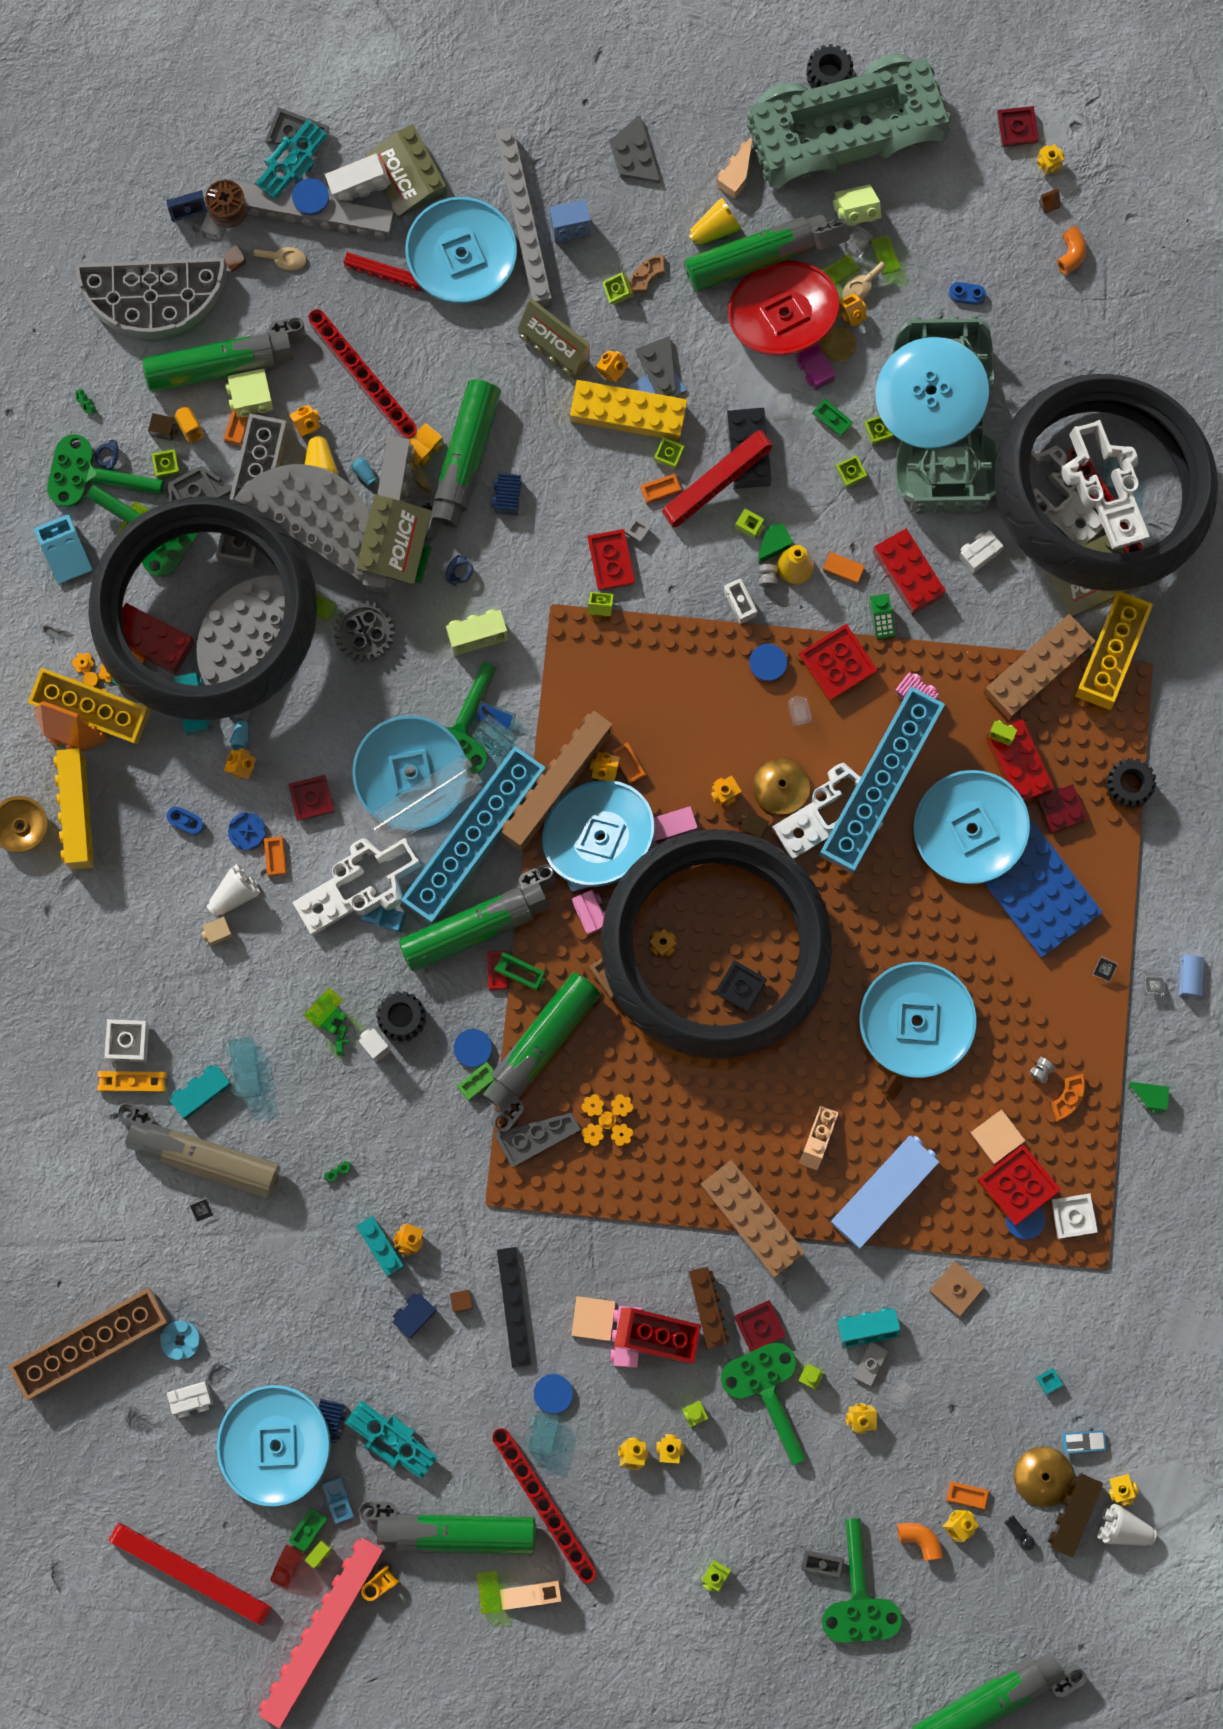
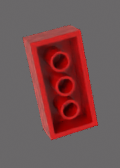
M907 528L874 546L872 553L911 615L944 597L945 588Z
M126 602L122 608V621L130 650L176 675L195 643L192 637Z
M1021 719L1009 724L1017 729L1010 746L988 737L989 733L985 739L1003 779L1009 782L1018 791L1024 803H1027L1052 792L1054 788L1025 722Z
M621 1308L614 1347L683 1364H694L701 1324L635 1308Z

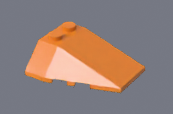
M44 701L34 708V713L41 730L50 744L55 746L62 744L66 746L65 749L79 748L84 752L108 740V736L104 732L98 731L94 725L89 727V721L77 713Z

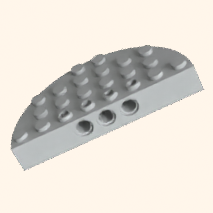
M224 258L75 264L79 286L94 314L113 330L139 339L172 337L200 323L218 302L227 274V265Z
M284 465L272 468L256 476L236 495L234 500L254 507L268 515L281 525L290 536L363 582L364 573L358 572L356 567L370 513L358 492L343 478L329 470L313 465Z
M280 575L260 576L243 581L227 590L211 606L201 624L197 639V662L205 685L221 683L241 675L257 664L271 648L279 633L285 608L284 589ZM251 710L233 717L238 720L247 721Z

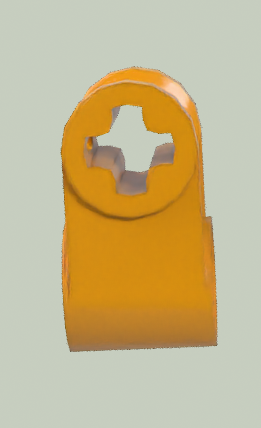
M387 1565L363 1586L362 1596L368 1601H374L384 1592L395 1586L399 1579H395ZM368 1586L376 1588L377 1593L373 1598L365 1594Z

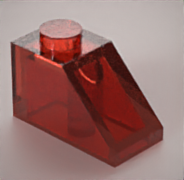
M286 1544L276 1563L270 1581L288 1589L306 1553L290 1544Z

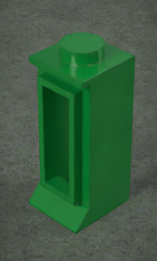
M504 952L494 969V972L534 991H537L538 987L542 989L546 978L543 977L544 971ZM510 963L535 975L533 983L506 971L507 964Z

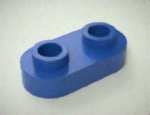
M955 282L950 286L949 297L954 302L980 305L985 300L986 290L980 285ZM961 289L962 292L957 293L955 290ZM977 291L980 293V295L976 296L974 295V292Z
M172 807L167 812V820L172 826L191 835H197L203 830L204 824L199 816L181 807ZM179 814L180 819L174 820V816ZM197 823V827L193 829L191 824Z

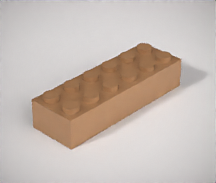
M1068 614L989 684L984 690V695L1008 720H1011L1093 646L1095 640Z
M732 1160L700 1184L704 1192L772 1278H775L805 1254Z

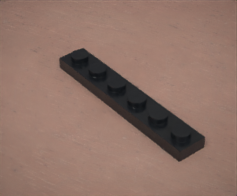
M516 1247L497 1249L512 1368L532 1365Z

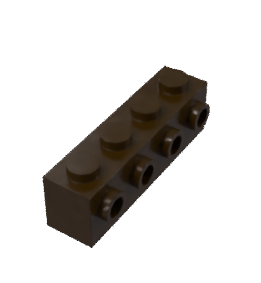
M1082 1473L1073 1477L1070 1484L1073 1487L1070 1495L1066 1494L1062 1504L1065 1506L1062 1513H1058L1055 1524H1057L1055 1532L1051 1531L1047 1540L1050 1543L1049 1548L1072 1558L1103 1486L1102 1482Z

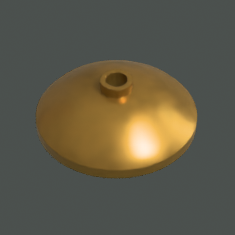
M785 758L773 759L763 764L757 771L753 781V793L756 801L764 810L776 815H788L799 810L807 801L810 793V780L804 768L795 761ZM784 781L786 785L784 787L779 786V782Z
M13 796L3 800L0 803V847L13 853H23L37 847L44 839L48 828L47 815L42 806L34 799L26 796ZM20 824H24V828L22 830L18 829V826Z
M1044 1446L1035 1447L1026 1451L1018 1459L1014 1468V1484L1020 1496L1028 1503L1039 1507H1050L1063 1501L1066 1494H1069L1072 1487L1070 1484L1073 1479V1470L1068 1459L1058 1450ZM1043 1473L1048 1474V1480L1044 1481L1042 1479Z

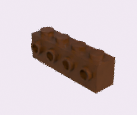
M708 1267L689 1271L688 1274L706 1348L711 1349L727 1344L726 1340H729L727 1328L723 1329L721 1323L725 1319L722 1309H718L717 1302L720 1301L718 1291L713 1290L712 1282H715L713 1270L709 1271Z

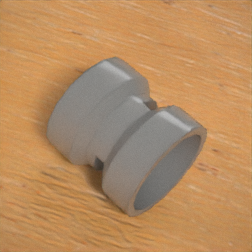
M773 564L760 565L759 572L761 573V578H759V585L762 587L778 586V579L776 578L778 566Z
M1040 1057L1037 1061V1066L1032 1068L1029 1074L1045 1084L1049 1074L1053 1073L1056 1067L1047 1059Z

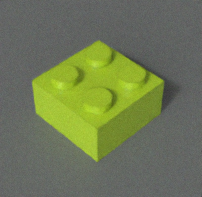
M623 272L602 282L608 301L612 305H616L634 296L628 277Z
M880 416L864 421V427L871 446L894 438V435L884 425Z
M663 437L655 454L654 462L676 470L685 446Z
M175 449L152 453L157 479L180 475Z
M857 455L835 466L845 488L867 478V474Z
M590 592L588 614L611 616L614 594Z
M997 720L994 721L988 737L1010 746L1017 729L1012 725L1007 726L1004 722Z
M324 1540L320 1541L305 1561L313 1568H319L324 1563L323 1559L328 1558L332 1553V1547Z

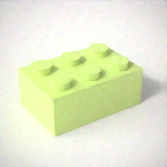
M491 609L486 611L484 615H471L467 617V620H454L449 625H446L454 656L508 641V633L501 610Z

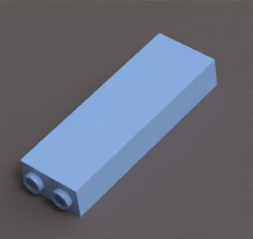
M910 1135L830 1222L856 1248L860 1249L939 1163L937 1160L938 1156L930 1149L927 1151L922 1146L924 1143L918 1137Z

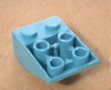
M69 514L34 528L58 585L93 571Z

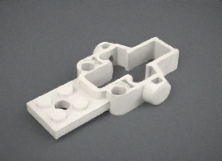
M1100 420L1074 427L1069 435L1078 457L1062 466V476L1065 483L1076 486L1085 507H1096L1112 550L1148 540L1150 536L1133 496L1139 485L1133 469L1138 464L1135 449L1127 446L1110 445ZM1094 433L1104 460L1108 459V457H1117L1121 470L1119 468L1113 470L1111 479L1119 499L1106 502L1097 475L1091 476L1089 481H1087L1082 471L1077 472L1079 464L1084 466L1090 458L1082 435ZM1124 484L1130 486L1131 489H1127ZM1089 494L1095 496L1096 499H1092ZM1120 522H1126L1129 529H1122Z
M1058 446L1049 448L1039 454L1032 450L1030 461L1035 467L1043 460L1048 462L1052 460L1054 462L1053 467L1059 473H1051L1048 476V480L1060 493L1067 497L1061 505L1054 507L1035 488L1033 493L1038 505L1045 508L1044 515L1063 535L1082 546L1086 545L1104 527L1099 515L1092 508H1087L1083 505L1079 494L1075 491L1076 486L1072 485L1073 487L1068 488L1064 485L1062 466L1068 461L1067 455ZM1076 520H1082V521H1084L1085 527H1084V528H1078V527H1076L1075 521H1076Z
M845 763L836 765L827 773L830 781L814 791L812 803L772 826L778 839L793 859L828 839L836 822L827 825L818 812L819 809L843 795L840 790L835 791L833 786L838 784L843 778H850L855 782L854 786H857L861 777ZM824 794L826 800L818 801L816 795ZM883 821L881 822L877 830H879L884 825ZM801 829L804 832V836L796 838L793 835V831Z
M366 838L356 841L350 847L351 855L333 866L332 874L334 878L292 902L310 934L313 936L353 911L358 915H366L380 905L385 910H391L400 905L403 897L398 880L422 866L410 849L407 840L404 838L382 852ZM407 849L412 861L387 876L392 884L391 889L378 897H374L376 890L374 887L369 886L348 900H344L339 887L364 873L361 866H356L357 862L364 859L363 854L375 855L377 861L381 864L402 850ZM341 870H346V874L344 876H338V873ZM359 902H365L362 908H357ZM323 905L324 909L321 913H314L315 906Z

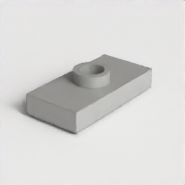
M870 1343L853 1378L871 1386L888 1350Z

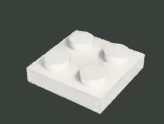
M1091 1194L1051 1200L1058 1239L1098 1232Z

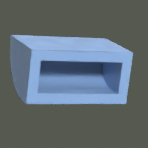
M1183 955L1181 957L1179 996L1203 997V957Z

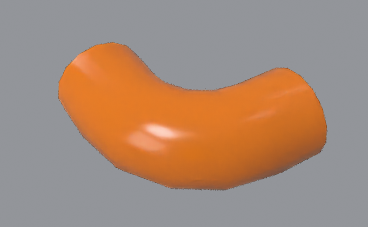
M1077 226L1068 229L1062 235L1063 240L1068 246V252L1057 259L1056 262L1059 270L1065 276L1076 270L1083 263L1086 256V241Z
M919 1523L897 1524L900 1544H918L921 1547L924 1561L943 1558L938 1537L930 1528Z

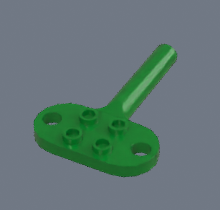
M78 434L65 436L58 442L55 448L47 483V492L50 499L60 507L77 505L83 499L89 483L162 494L163 480L94 468L92 466V446L83 436ZM75 440L81 442V446L77 449L71 447L72 442ZM63 493L69 494V499L65 502L59 500L60 495Z
M95 484L86 496L128 524L141 515ZM198 533L181 536L161 545L143 560L144 568L150 574L157 577H165L172 574L188 552ZM157 560L160 562L161 567L158 571L151 570L150 564L152 561Z
M487 662L482 663L452 727H445L455 736L463 749L467 761L468 777L480 773L487 762L486 750L483 745L467 735L472 720L496 670L495 666ZM474 757L482 759V763L479 766H474L471 763Z
M775 1342L726 1364L721 1372L720 1380L725 1392L733 1398L742 1399L754 1394L762 1397L791 1465H795L806 1460V1457L778 1397L776 1386L792 1375L795 1370L796 1359L788 1346ZM782 1353L790 1355L791 1361L788 1364L780 1362L779 1358ZM728 1377H734L737 1380L735 1388L731 1389L726 1386L725 1382Z
M861 1518L845 1519L851 1598L847 1601L832 1603L826 1608L822 1615L823 1630L830 1639L842 1643L891 1638L901 1627L902 1616L900 1610L895 1603L888 1599H871L868 1596ZM893 1612L897 1615V1621L894 1624H889L886 1621L888 1613ZM829 1617L837 1619V1626L835 1628L827 1627L826 1621Z

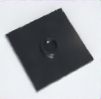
M734 960L714 994L748 1013L767 979Z

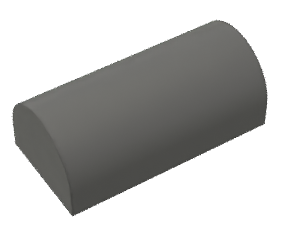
M804 1550L801 1570L841 1578L844 1558Z

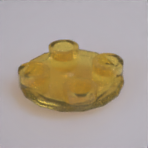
M844 325L833 327L830 333L819 343L824 355L834 361H843L851 357L857 345L855 336Z

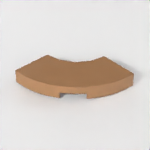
M664 254L648 258L633 272L629 282L633 293H647L650 282L657 276L665 274Z

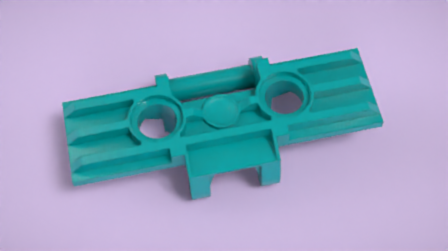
M307 119L293 138L283 137L282 143L274 153L265 159L264 163L268 168L255 185L276 200L293 178L296 180V184L303 180L302 176L304 173L315 166L311 156L328 137V134ZM305 142L308 148L301 150L298 147V143ZM287 147L292 150L282 163L277 161ZM280 172L284 174V177H279L276 173Z
M362 1400L345 1422L368 1440L364 1448L366 1450L370 1449L385 1460L392 1469L397 1463H400L422 1479L438 1457L411 1437L416 1431L414 1428L407 1427L398 1420L395 1414L389 1419L385 1418ZM373 1422H378L381 1425V1430L377 1434H373L370 1431V1425ZM377 1437L398 1452L395 1458L374 1443ZM406 1445L411 1446L413 1449V1454L410 1457H404L402 1454V1449Z

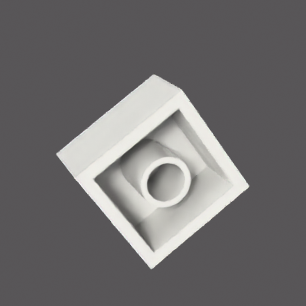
M107 1019L104 1058L108 1061L147 1062L149 1023L147 1021Z

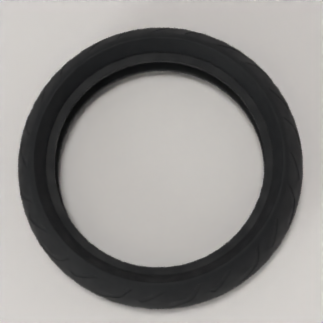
M1080 375L1055 383L1039 392L1017 412L1009 423L1002 437L995 463L994 479L998 507L1003 521L1017 545L1030 559L1051 575L1087 589L1102 591L1129 590L1149 585L1173 573L1197 551L1211 526L1216 510L1218 497L1217 468L1210 445L1199 425L1183 406L1162 390L1143 381L1122 375ZM1087 412H1102L1122 416L1147 429L1164 445L1179 473L1182 503L1173 531L1155 545L1129 553H1107L1093 550L1063 535L1046 518L1032 490L1029 469L1031 452L1036 438L1055 422L1071 415Z
M199 496L181 498L156 506L131 521L118 533L109 544L95 571L89 595L88 615L90 631L98 656L110 676L127 694L150 709L165 715L188 720H215L235 716L259 706L278 693L290 681L305 659L311 645L317 619V595L313 575L304 554L281 525L268 515L244 503L226 498ZM201 532L234 536L261 551L270 560L281 577L285 608L282 624L274 643L257 664L241 675L221 683L187 685L173 682L157 675L135 657L125 637L122 608L131 577L143 560L154 550L178 537Z
M708 829L684 833L670 838L646 852L628 869L614 889L605 911L601 931V954L606 979L616 1001L627 1017L642 1032L659 1044L682 1054L706 1059H728L750 1055L776 1044L792 1033L806 1019L819 1000L827 981L832 957V933L827 909L821 894L806 871L791 856L772 843L756 836L739 831ZM710 863L727 864L746 869L772 885L791 910L799 936L798 966L793 981L784 996L773 1007L753 1019L723 1026L706 1025L687 1020L662 1005L645 985L637 968L633 950L635 920L642 904L652 890L666 878L680 870Z

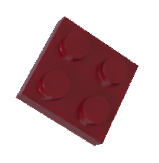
M1034 106L997 110L1001 147L1039 142Z
M326 775L288 784L297 822L334 813Z
M1073 784L1037 797L1051 834L1087 821V816Z
M770 1300L734 1316L750 1352L786 1336Z

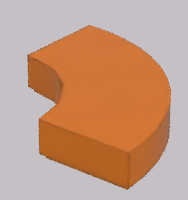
M1084 1074L1064 1079L1065 1087L1063 1094L1059 1099L1051 1102L1056 1122L1071 1115L1079 1106L1085 1091Z

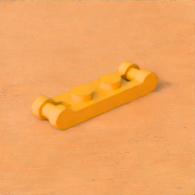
M98 1071L99 1085H97V1091L167 1092V1086H165L167 1072ZM107 1078H112V1085H107ZM152 1078L158 1079L157 1085H152Z

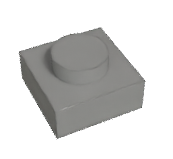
M635 516L625 530V534L641 543L651 529V526Z

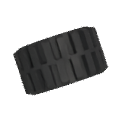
M829 44V47L822 45L821 49L816 48L814 53H811L810 59H808L806 76L808 83H811L810 87L812 89L852 78L853 61H851L850 54L846 55L847 50H841V46L833 47V44ZM824 65H834L840 72L834 76H827L820 71V68Z
M1128 758V760L1123 759L1116 763L1106 777L1105 789H1108L1107 796H1111V801L1113 803L1116 801L1118 807L1125 806L1124 809L1141 807L1153 795L1157 783L1155 782L1156 775L1152 774V767H1147L1148 763H1141V759L1138 758L1136 760ZM1125 774L1136 776L1141 783V790L1137 793L1127 792L1121 786L1120 778Z
M396 991L395 994H388L386 999L383 998L381 1000L382 1003L378 1005L376 1017L378 1026L384 1035L393 1041L398 1040L399 1042L404 1040L410 1041L411 1038L419 1036L418 1033L423 1031V1026L426 1023V1012L421 1001L415 995L408 994L405 991L403 993ZM406 1006L412 1011L413 1018L407 1026L396 1027L391 1023L390 1014L396 1007Z

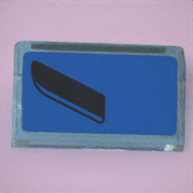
M480 701L474 721L509 734L516 719V714Z

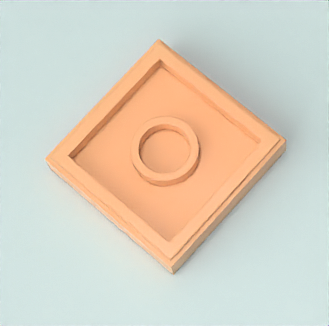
M1002 1109L970 1132L993 1164L1025 1141Z
M576 1296L571 1336L610 1341L615 1301Z

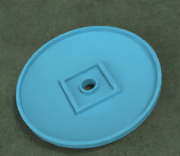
M452 197L430 205L417 216L409 229L405 252L409 271L423 290L440 300L463 304L483 300L497 292L506 283L515 266L517 245L511 225L495 207L475 198ZM464 250L467 254L464 257H458L456 252Z
M922 338L902 346L886 361L876 384V405L884 425L899 440L918 448H943L961 441L978 426L988 405L989 382L982 363L966 346L947 338ZM930 386L937 388L936 393L933 395L926 393L927 388Z
M398 716L378 724L364 737L353 761V783L362 805L377 820L398 829H422L442 821L457 807L467 784V761L460 743L443 725L422 716ZM409 766L414 767L416 770V774L412 777L407 776L405 773V769Z
M978 770L956 772L936 782L921 799L914 818L915 842L924 861L940 876L962 884L985 883L1007 873L1024 853L1030 833L1029 814L1018 791L1003 778ZM971 824H975L978 827L977 832L974 834L967 832V827Z
M604 780L585 783L566 793L548 814L542 834L545 856L554 871L571 883L588 887L605 886L620 881L628 869L642 855L651 850L655 837L654 815L646 799L627 784ZM599 834H605L603 840H596Z
M907 962L886 970L869 986L860 1007L859 1025L868 1051L883 1067L905 1077L926 1078L936 1076L951 1069L967 1053L975 1035L976 1011L967 988L950 971L931 963ZM912 1017H921L922 1024L920 1026L913 1025Z
M281 1385L255 1388L237 1399L228 1409L221 1422L217 1437V1458L221 1472L230 1487L238 1495L252 1503L263 1506H283L293 1503L307 1495L317 1485L325 1472L329 1461L331 1444L328 1425L319 1407L304 1393ZM275 1440L281 1443V1448L278 1451L273 1449V1442Z

